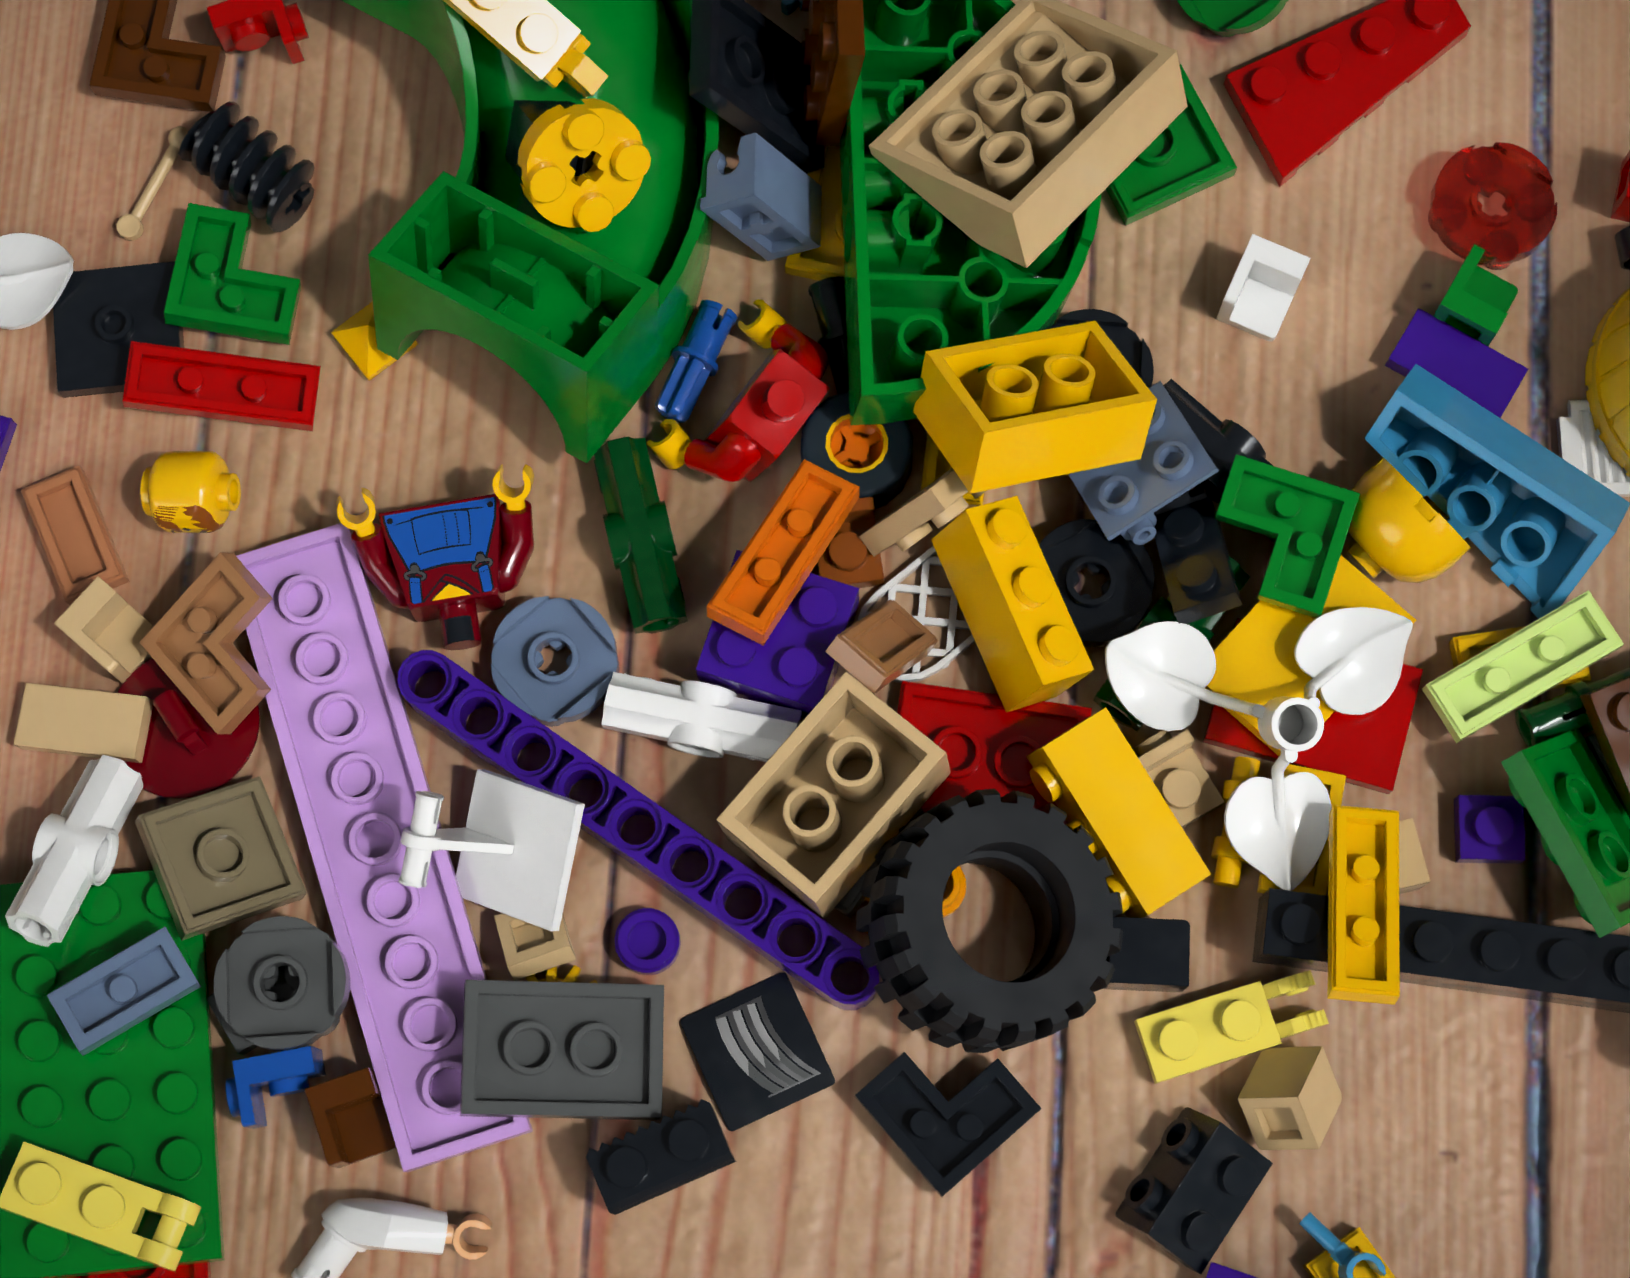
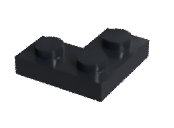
M905 1052L855 1095L860 1104L941 1198L1042 1109L998 1058L949 1102Z

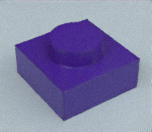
M1458 795L1454 798L1455 863L1520 864L1526 860L1524 807L1514 796Z

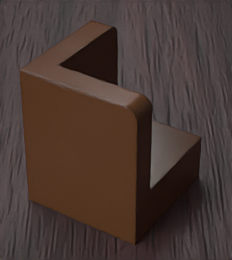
M367 1067L305 1089L324 1155L329 1166L342 1168L396 1149L373 1069Z

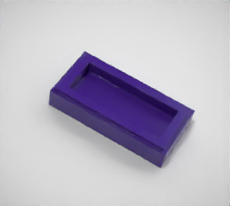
M1420 308L1417 309L1385 364L1386 367L1404 377L1409 374L1415 364H1418L1499 418H1501L1528 371V368Z

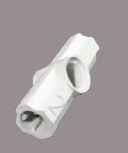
M613 672L605 697L601 725L604 729L667 741L669 747L688 754L709 758H722L725 753L748 758L753 761L767 762L799 726L802 711L738 698L734 691L710 683L682 681L680 685H675L647 677H636L626 673Z
M102 755L98 760H90L61 814L51 813L40 825L33 845V865L5 915L9 928L18 932L28 942L49 947L54 942L61 943L91 885L101 886L110 876L118 854V834L144 787L141 774L127 766L123 760L107 755Z

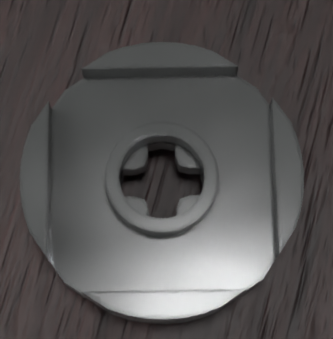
M276 916L252 923L241 931L244 934L234 940L229 950H224L215 969L214 996L220 1014L238 1035L258 1047L274 1051H286L309 1046L322 1036H326L335 1030L349 998L350 972L344 954L330 935L303 919ZM286 965L290 975L299 977L300 983L298 989L290 992L289 1000L279 1002L276 993L266 991L265 983L268 979L276 978L278 967Z

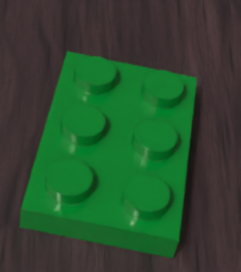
M1580 729L1568 731L1523 749L1503 760L1501 764L1509 776L1510 790L1515 799L1523 807L1527 808L1541 833V843L1546 855L1554 864L1560 867L1574 892V903L1582 918L1589 924H1592L1599 938L1630 923V817H1628L1626 810Z

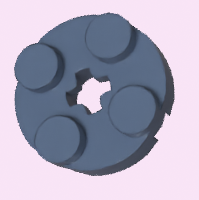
M549 596L523 602L501 621L493 639L491 672L498 691L503 697L540 723L550 727L559 726L565 722L577 721L595 711L605 701L613 672L619 673L620 670L616 641L608 623L592 606L584 601L570 598V600L564 598L550 599ZM550 645L555 651H559L565 646L571 650L572 653L566 659L569 668L562 674H558L555 671L544 674L538 669L544 663L540 652L546 646Z

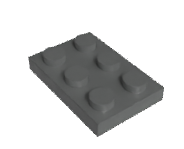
M465 980L460 1116L660 1120L662 1118L664 985Z

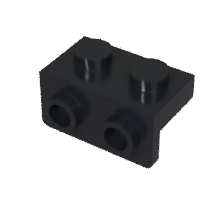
M1186 1107L1178 1118L1166 1128L1161 1144L1142 1173L1128 1186L1125 1199L1115 1215L1126 1225L1143 1233L1186 1267L1202 1274L1273 1163L1222 1122Z

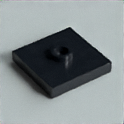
M175 261L74 271L61 296L53 307L57 392L63 398L124 392L131 341L184 348L183 327L165 324L164 309Z

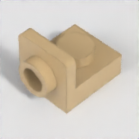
M1163 730L1139 744L1135 751L1139 756L1138 759L1179 824L1184 828L1221 807L1225 801L1191 746L1195 740L1189 730L1175 737H1172L1169 731Z

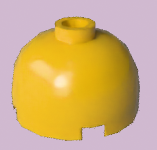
M1384 458L1377 465L1372 466L1351 490L1360 493L1349 527V532L1356 543L1348 552L1373 578L1384 570L1388 575L1400 582L1421 583L1437 578L1453 567L1471 548L1441 514L1437 513L1423 496Z

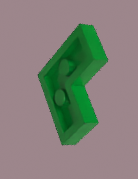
M188 203L164 309L165 324L290 345L301 292L300 279L242 269L251 228L249 213Z
M1235 455L1215 519L1276 539L1257 596L1258 600L1314 618L1321 616L1360 493L1244 456Z

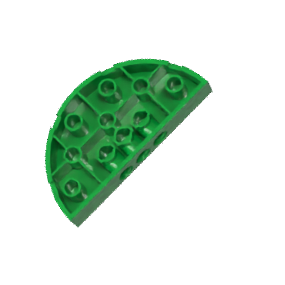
M863 0L865 58L840 140L850 425L886 424L916 419L917 417L913 412L915 402L926 390L924 381L920 378L925 351L1050 329L1061 313L1086 261L1097 228L1101 194L1025 268L978 245L871 155L869 145L1016 5L1011 0ZM993 363L978 368V372L988 368Z

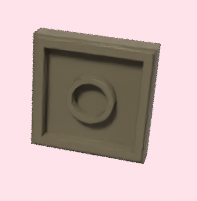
M260 776L138 815L135 821L181 941L302 900L307 894Z

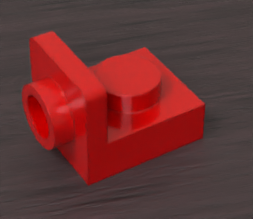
M227 0L206 7L213 29L225 53L233 50L242 52L256 50L266 45L270 38L281 35L292 63L296 64L305 61L298 41L309 38L297 2L286 6L284 0Z

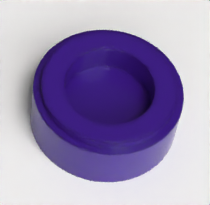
M643 908L629 913L620 922L615 933V949L620 960L628 969L637 974L655 975L667 970L675 962L680 951L681 939L674 921L667 914L657 909Z

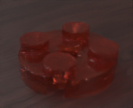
M1495 142L1493 147L1482 146L1473 149L1475 146L1473 145L1453 155L1440 171L1431 191L1428 222L1431 229L1438 234L1443 244L1455 255L1465 260L1473 245L1476 244L1485 249L1477 265H1484L1491 270H1502L1508 268L1513 262L1525 259L1536 251L1552 229L1557 216V202L1554 205V193L1551 189L1553 180L1547 167L1534 154L1520 146L1511 143ZM1495 192L1502 194L1505 197L1502 208L1508 214L1505 216L1497 214L1494 216L1487 215L1482 211L1483 205L1478 201V195L1481 194L1484 197L1490 198Z

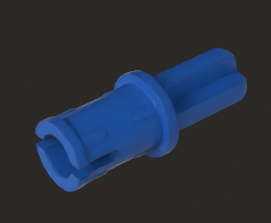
M711 300L701 301L698 307L699 311L683 345L675 346L671 354L675 362L655 402V409L666 419H674L679 423H685L693 411L708 376H715L719 370V366L715 361L731 327L737 320V315L729 308L725 310L723 316L719 315L723 305Z

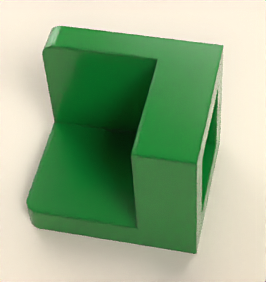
M1474 244L1433 316L1489 346L1508 315L1507 311L1518 294V288L1477 266L1485 249Z

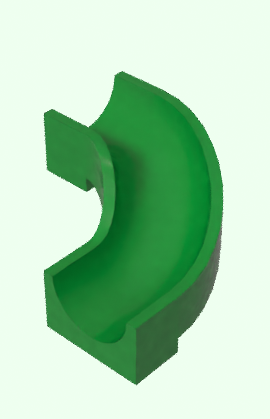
M341 0L411 36L426 47L437 60L448 80L457 104L464 132V147L456 177L443 171L368 254L377 349L398 360L424 330L448 332L483 347L514 369L538 393L559 425L566 453L588 463L656 379L670 358L675 346H678L697 304L709 260L713 219L700 210L701 198L706 197L709 158L713 151L718 150L719 118L716 113L689 95L688 74L691 56L690 18L692 16V0H547L581 30L580 34L591 43L583 54L589 57L608 75L595 94L587 98L577 92L563 79L554 89L543 80H534L443 0ZM581 99H600L614 105L636 126L640 132L643 145L650 153V168L644 175L641 186L634 198L620 213L613 217L606 228L597 232H588L581 227L567 228L556 225L544 218L525 197L520 183L522 185L523 183L508 164L505 157L514 100L570 101L575 104H584Z

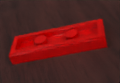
M131 341L122 400L123 407L313 431L321 366Z

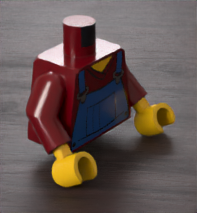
M501 464L493 478L492 486L495 494L379 513L380 524L372 522L376 514L375 500L368 489L361 488L368 508L360 515H351L346 512L341 496L337 499L338 519L342 525L354 530L351 534V539L366 577L392 606L409 609L417 622L440 619L443 646L446 650H464L476 647L482 643L477 613L504 607L505 592L511 591L518 586L534 551L532 506L530 502L525 500L532 488L534 473L533 469L527 464L523 467L524 485L520 488H512L506 485L503 480L504 468L503 464Z

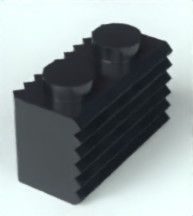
M702 1099L697 1108L688 1104L685 1113L676 1110L673 1119L664 1115L660 1124L651 1121L648 1129L639 1126L636 1135L626 1132L623 1140L614 1137L611 1146L602 1142L599 1151L589 1148L586 1155L609 1213L614 1215L736 1162L714 1108L710 1102Z

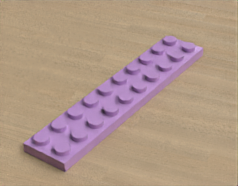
M339 523L243 553L236 557L273 598L247 626L246 632L259 676L271 688V691L265 696L336 942L348 964L350 990L403 1172L408 1173L533 1132L529 1118L460 1116L465 980H487L449 850L432 851L426 881L427 886L425 888L410 887L398 882L406 846L400 843L402 831L411 825L416 791H430V787L402 694L397 684L396 674L368 581L351 539L353 531ZM438 820L437 829H442L440 821Z

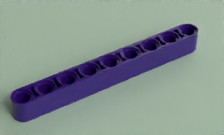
M421 650L411 654L402 662L398 671V687L408 704L421 717L509 778L569 798L572 786L580 780L594 779L600 782L603 786L602 795L594 805L584 808L580 826L582 830L833 1006L842 1010H857L867 1006L874 999L877 993L874 986L879 984V972L876 966L865 969L869 976V982L862 992L855 995H845L839 992L831 981L834 969L842 963L855 962L864 967L859 951L863 947L443 654L433 650ZM439 671L446 675V684L437 696L421 698L415 694V685L423 674ZM490 707L498 711V720L489 732L472 734L466 730V721L475 709ZM531 743L547 745L550 748V757L541 769L525 771L518 767V755L526 745ZM635 815H645L655 822L653 836L647 842L640 845H631L624 842L621 838V828L624 822ZM688 851H696L708 859V869L705 875L694 882L681 881L673 874L675 860L681 854ZM749 888L761 896L762 905L753 917L736 919L727 913L725 902L734 890ZM803 925L813 932L815 944L808 954L801 957H791L782 952L778 946V939L781 932L787 927Z

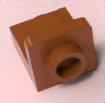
M873 497L858 499L817 562L819 576L857 588L884 585L881 554L879 553L873 557L859 538L861 534L875 524Z

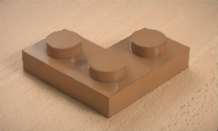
M220 552L139 642L217 734H231L271 691V688L232 643L273 598L234 553Z

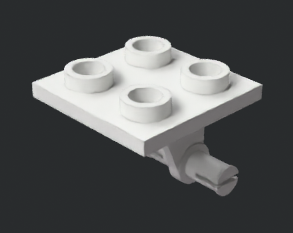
M478 769L466 827L437 829L444 796L430 791H416L411 825L403 829L400 841L401 844L406 846L401 876L398 880L399 883L415 888H425L427 886L426 881L432 851H461L456 878L462 898L548 931H559L585 806L584 803L486 769Z

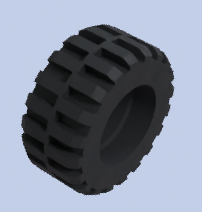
M996 789L976 790L964 798L957 795L941 802L900 828L898 835L885 842L875 855L878 867L865 874L860 893L864 897L870 898L868 905L857 910L856 924L857 931L868 932L870 944L859 950L864 968L876 966L882 982L875 985L874 989L884 1004L896 999L903 1007V1010L898 1014V1019L912 1031L924 1026L929 1027V1041L949 1048L962 1043L965 1052L986 1053L997 1048L1005 1051L1050 1036L1068 1027L1070 1020L1084 1016L1096 1003V996L1093 992L1106 988L1114 974V965L1106 961V958L1121 951L1123 931L1119 928H1113V917L1123 913L1120 893H1110L1105 879L1114 874L1106 856L1096 860L1088 848L1094 842V838L1082 825L1071 830L1063 823L1067 817L1066 812L1050 802L1038 809L1033 808L1035 799L1031 794L1013 790L1000 797V793ZM974 863L992 868L1007 877L1024 896L1034 922L1035 941L1029 964L1019 978L1003 982L986 977L970 967L953 947L945 929L942 904L949 876L960 865Z

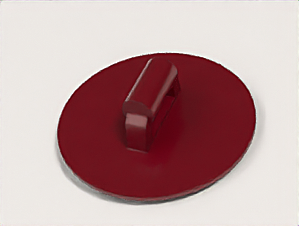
M153 658L138 667L117 692L146 696L153 700L142 763L124 761L127 766L141 774L143 789L152 794L166 798L185 799L212 792L238 774L254 750L260 727L258 705L231 734H217Z

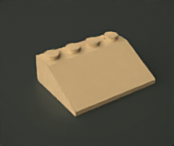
M1020 0L869 145L871 155L978 245L1027 268L1188 107L1177 50L1058 0Z

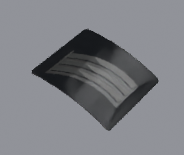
M785 972L776 974L683 1017L680 1021L729 1131L740 1129L835 1083L831 1069Z

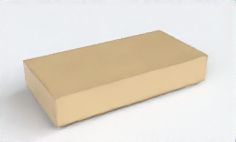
M26 683L13 745L24 750L101 758L102 755H107L127 762L142 763L153 709V700L139 695Z

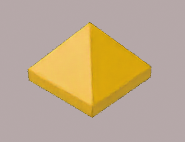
M373 301L331 332L368 381L397 361L395 358L377 349ZM415 340L402 356L416 347L418 342Z

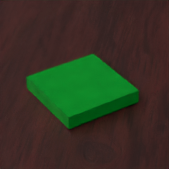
M1181 64L1180 69L1188 107L1106 188L1125 226L1224 181L1236 173L1237 166Z

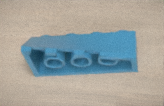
M1415 364L1397 388L1365 436V440L1423 497L1428 496L1448 517L1447 522L1463 539L1468 537L1493 563L1490 569L1508 587L1513 584L1533 604L1530 610L1538 619L1563 604L1614 536L1630 506V502L1418 364Z

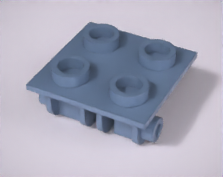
M1161 381L1149 388L1157 398L1141 459L1068 474L1109 541L1121 534L1124 539L1133 540L1137 545L1148 543L1156 535L1155 525L1157 519L1154 512L1219 471Z

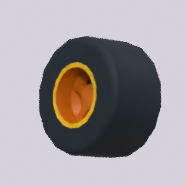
M848 390L828 397L815 408L807 419L801 432V463L805 459L859 486V498L873 497L874 508L877 509L886 506L902 492L912 472L913 434L907 420L886 424L850 425ZM848 460H851L853 462H859L860 464H854L849 462Z

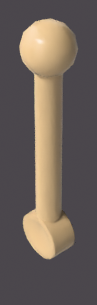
M178 126L170 131L168 137L170 145L131 214L123 215L117 221V231L125 240L135 241L142 236L144 228L141 220L178 157L181 143L189 131L187 128Z

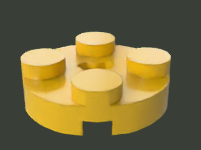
M589 98L581 99L584 104H575L566 109L559 104L540 115L529 127L522 139L518 150L517 164L522 169L521 180L523 185L521 183L520 185L523 193L544 218L562 227H581L588 232H597L606 228L613 217L620 213L634 198L641 186L644 175L650 168L651 156L648 149L643 145L640 132L636 126L618 108L606 101ZM594 151L592 167L586 173L574 176L576 171L570 165L572 159L576 155L586 158Z

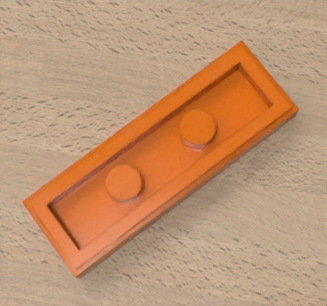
M804 459L707 604V617L764 646L858 501L860 487Z

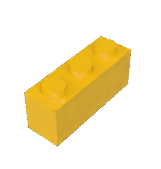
M1018 496L965 509L931 539L1006 713L1055 698L1094 671Z
M1106 707L1026 756L1033 766L1029 773L1039 794L1047 802L1052 803L1055 801L1058 808L1066 812V820L1068 822L1066 826L1072 830L1082 825L1094 838V842L1088 848L1096 860L1106 856L1114 873L1105 878L1109 892L1120 893L1123 913L1127 917L1142 918L1148 916L1211 875Z

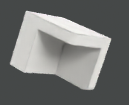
M1252 234L1216 319L1266 341H1273L1277 336L1311 258Z

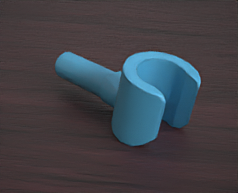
M1311 1212L1299 1223L1331 1254L1330 1257L1339 1264V1278H1354L1353 1269L1356 1263L1361 1260H1365L1377 1274L1385 1276V1266L1377 1256L1353 1251L1345 1242L1342 1243Z

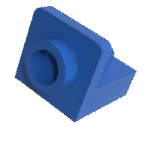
M307 1046L232 1061L234 1077L226 1079V1097L232 1117L240 1116L242 1126L245 1128L255 1129L267 1126L262 1088L269 1086L270 1097L304 1092L306 1088H309L308 1079L326 1075L322 1049Z

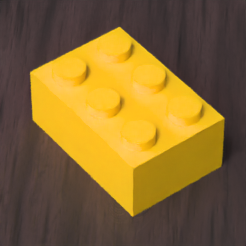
M1096 321L925 351L920 378L923 379L926 390L915 402L913 412L967 490L972 494L1141 459L1157 398ZM993 363L988 368L978 372V368Z

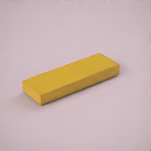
M1333 805L1329 814L1327 999L1395 1005L1400 997L1399 811Z

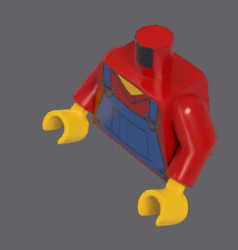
M755 300L753 304L761 310L759 317L749 325L739 320L738 327L761 348H772L773 350L704 440L695 439L692 441L676 420L666 419L661 422L660 426L668 436L659 442L648 440L646 442L648 447L664 466L670 470L677 469L686 464L692 470L724 481L736 482L745 478L747 481L752 482L782 454L830 388L821 381L829 364L825 349L792 325L787 324V321L764 300Z

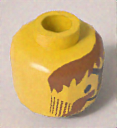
M169 451L160 454L153 463V466L147 467L143 472L140 495L145 514L153 517L156 524L164 531L170 533H211L223 527L230 511L237 510L241 498V487L237 474L230 473L225 460L216 452Z

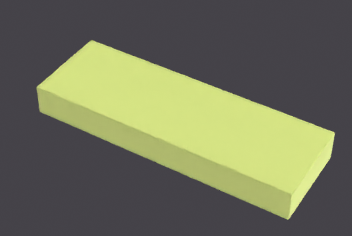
M1588 590L1429 682L1422 688V691L1457 744L1618 650L1624 643Z

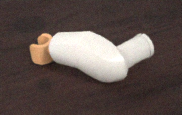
M375 1198L339 1199L329 1205L321 1214L323 1218L321 1221L322 1226L325 1229L298 1268L293 1270L291 1277L339 1278L357 1251L365 1252L366 1250L376 1249L442 1255L445 1244H453L456 1252L461 1257L469 1260L478 1259L486 1254L488 1247L469 1245L463 1238V1230L468 1227L491 1229L493 1224L487 1216L479 1213L469 1214L458 1225L448 1224L447 1212L421 1205Z

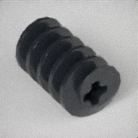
M229 101L220 106L216 111L209 112L191 127L181 143L178 154L182 160L192 162L193 167L199 174L210 176L211 181L217 188L229 190L230 196L236 203L248 205V210L255 218L266 219L267 225L273 232L287 230L301 219L313 199L314 189L309 181L313 176L314 164L310 160L303 159L291 168L296 156L295 149L291 145H284L273 153L278 140L277 135L273 131L266 130L255 138L259 128L258 120L253 116H246L238 121L241 109L237 103Z

